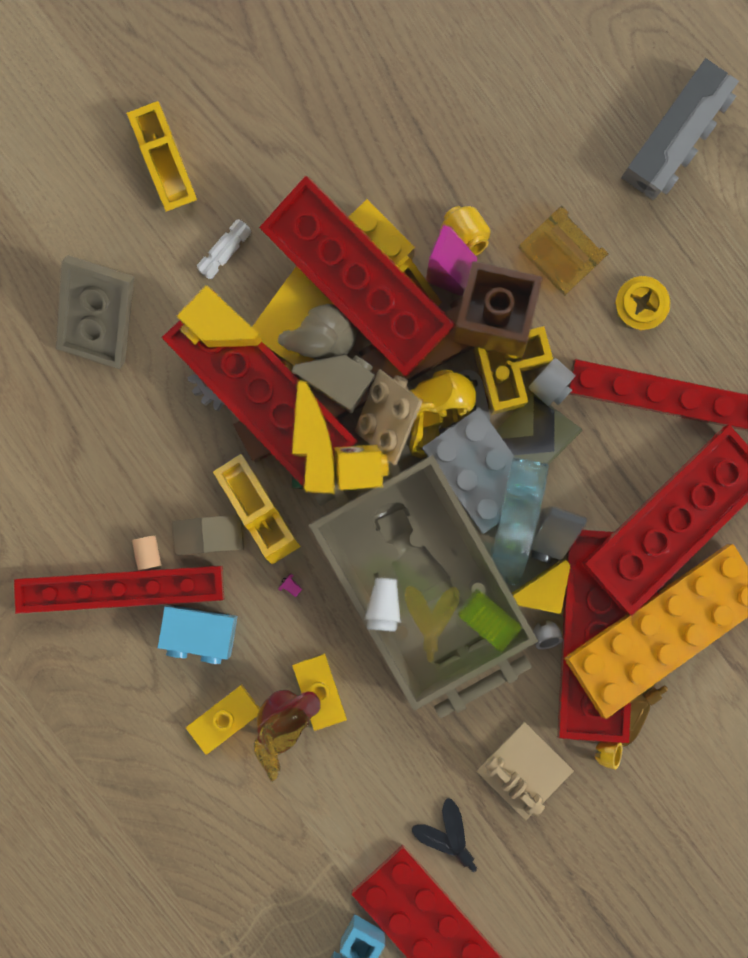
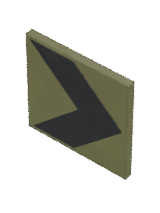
M533 393L528 398V403L524 407L518 408L496 431L527 475L535 479L582 432V429L554 407L548 406Z

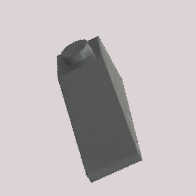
M555 507L539 509L536 512L525 549L533 551L531 558L551 564L552 558L562 560L585 527L587 518Z

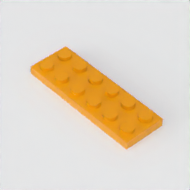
M726 544L653 595L633 616H623L564 658L602 718L607 719L748 618V566L734 544Z

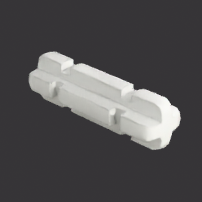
M236 220L229 228L230 232H225L208 252L209 256L207 258L204 256L197 264V269L206 278H213L219 271L218 266H223L240 247L239 242H244L251 234L249 226L243 221Z

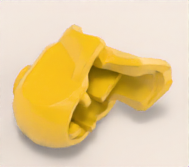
M441 370L434 373L433 378L422 381L414 389L409 390L422 400L411 428L409 450L412 456L420 459L427 457L422 447L440 435L439 429L461 421L472 412L476 403V391L472 382L462 374L453 373L451 370Z

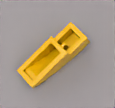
M156 101L127 112L126 114L140 145L139 148L165 211L167 212L198 200L160 102Z
M298 381L293 454L295 456L307 457L304 491L335 494L334 458L327 426L317 401L306 381Z
M242 453L213 471L244 526L251 533L264 557L272 565L301 547Z

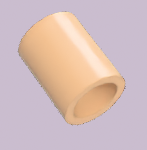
M156 535L132 540L138 571L162 566Z

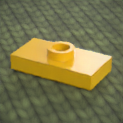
M326 653L293 664L301 693L312 691L319 697L321 702L319 712L310 719L314 731L346 721L347 716Z
M241 684L185 728L205 755H207L256 718L260 707Z

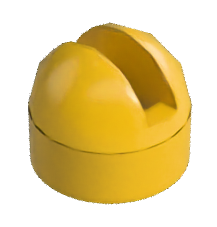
M600 741L595 748L600 751L595 753V759L600 765L616 770L622 758V743Z

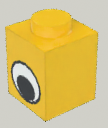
M377 445L334 448L336 483L340 490L383 487V476H388V458L386 454L382 455V451Z

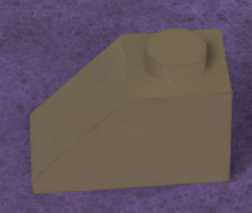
M346 355L296 364L291 370L298 379L306 381L307 385L351 414L375 379V375L370 372L373 367L358 356H355L353 360Z

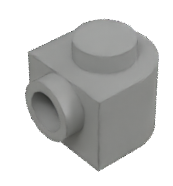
M554 358L528 388L548 406L553 401L559 405L572 391L567 385L576 375Z

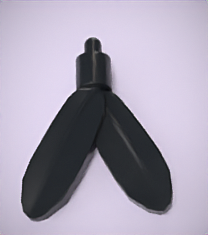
M447 798L442 808L446 833L426 824L414 825L412 832L421 843L443 853L455 855L464 868L468 866L472 872H476L477 867L473 863L475 858L465 847V833L459 807L452 799Z

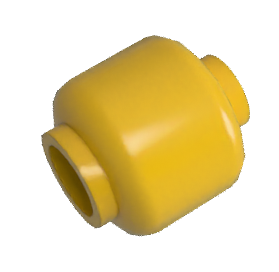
M456 206L445 214L440 232L443 225L451 227L475 256L487 248L491 230L475 207Z

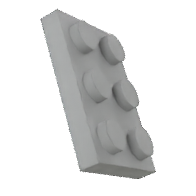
M480 407L422 447L427 457L434 455L461 505L482 534L541 494Z

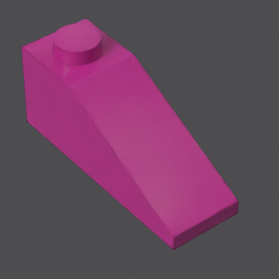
M443 225L431 253L425 280L434 286L462 297L466 289L472 261L477 262L478 258L454 230L447 225Z

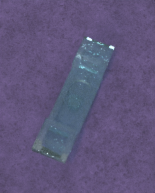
M513 457L496 538L490 552V556L505 583L519 585L523 576L541 510L549 468L547 463Z

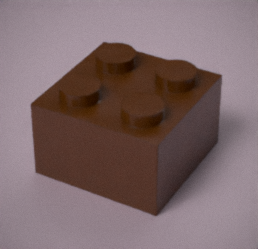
M472 261L456 324L454 342L523 358L543 277Z

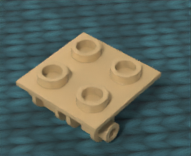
M378 369L354 432L370 445H377L382 451V455L386 454L388 460L396 465L422 400L408 390L409 388L406 386L407 379L401 376H395L393 379Z
M523 722L476 772L516 812L527 820L532 814L537 817L542 813L545 808L543 803L574 770Z

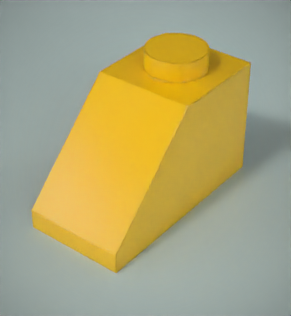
M207 285L177 315L178 319L184 324L179 330L194 344L201 340L207 347L258 346L262 341L260 335Z

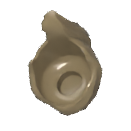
M325 304L309 310V315L306 316L299 328L293 331H283L278 337V343L285 349L295 351L302 356L321 360L347 355L351 352L356 344L358 329L335 305Z

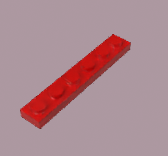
M578 359L573 361L571 372L576 376L569 383L568 387L572 389L569 395L720 426L731 425L735 429L748 431V394Z
M223 566L14 579L15 614L225 600Z

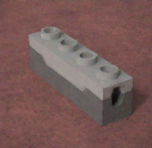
M705 58L621 178L640 192H644L653 201L661 191L667 195L679 179L674 173L680 164L686 168L698 152L693 146L699 137L705 141L717 125V122L712 120L716 113L721 111L724 114L736 98L732 91L739 80L731 75L729 76L727 72Z

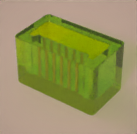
M478 588L457 611L458 616L500 652L506 648L523 628L513 617Z

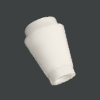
M375 578V585L365 616V620H368L367 629L396 631L397 622L401 623L396 587L397 580Z

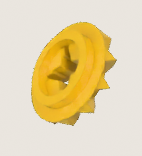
M638 276L628 280L618 290L615 300L618 312L617 317L621 318L627 327H632L639 331L657 327L665 320L670 310V297L667 289L661 282L648 276ZM647 293H650L646 303L650 307V311L643 309L636 315L637 303L633 301V298L640 299Z

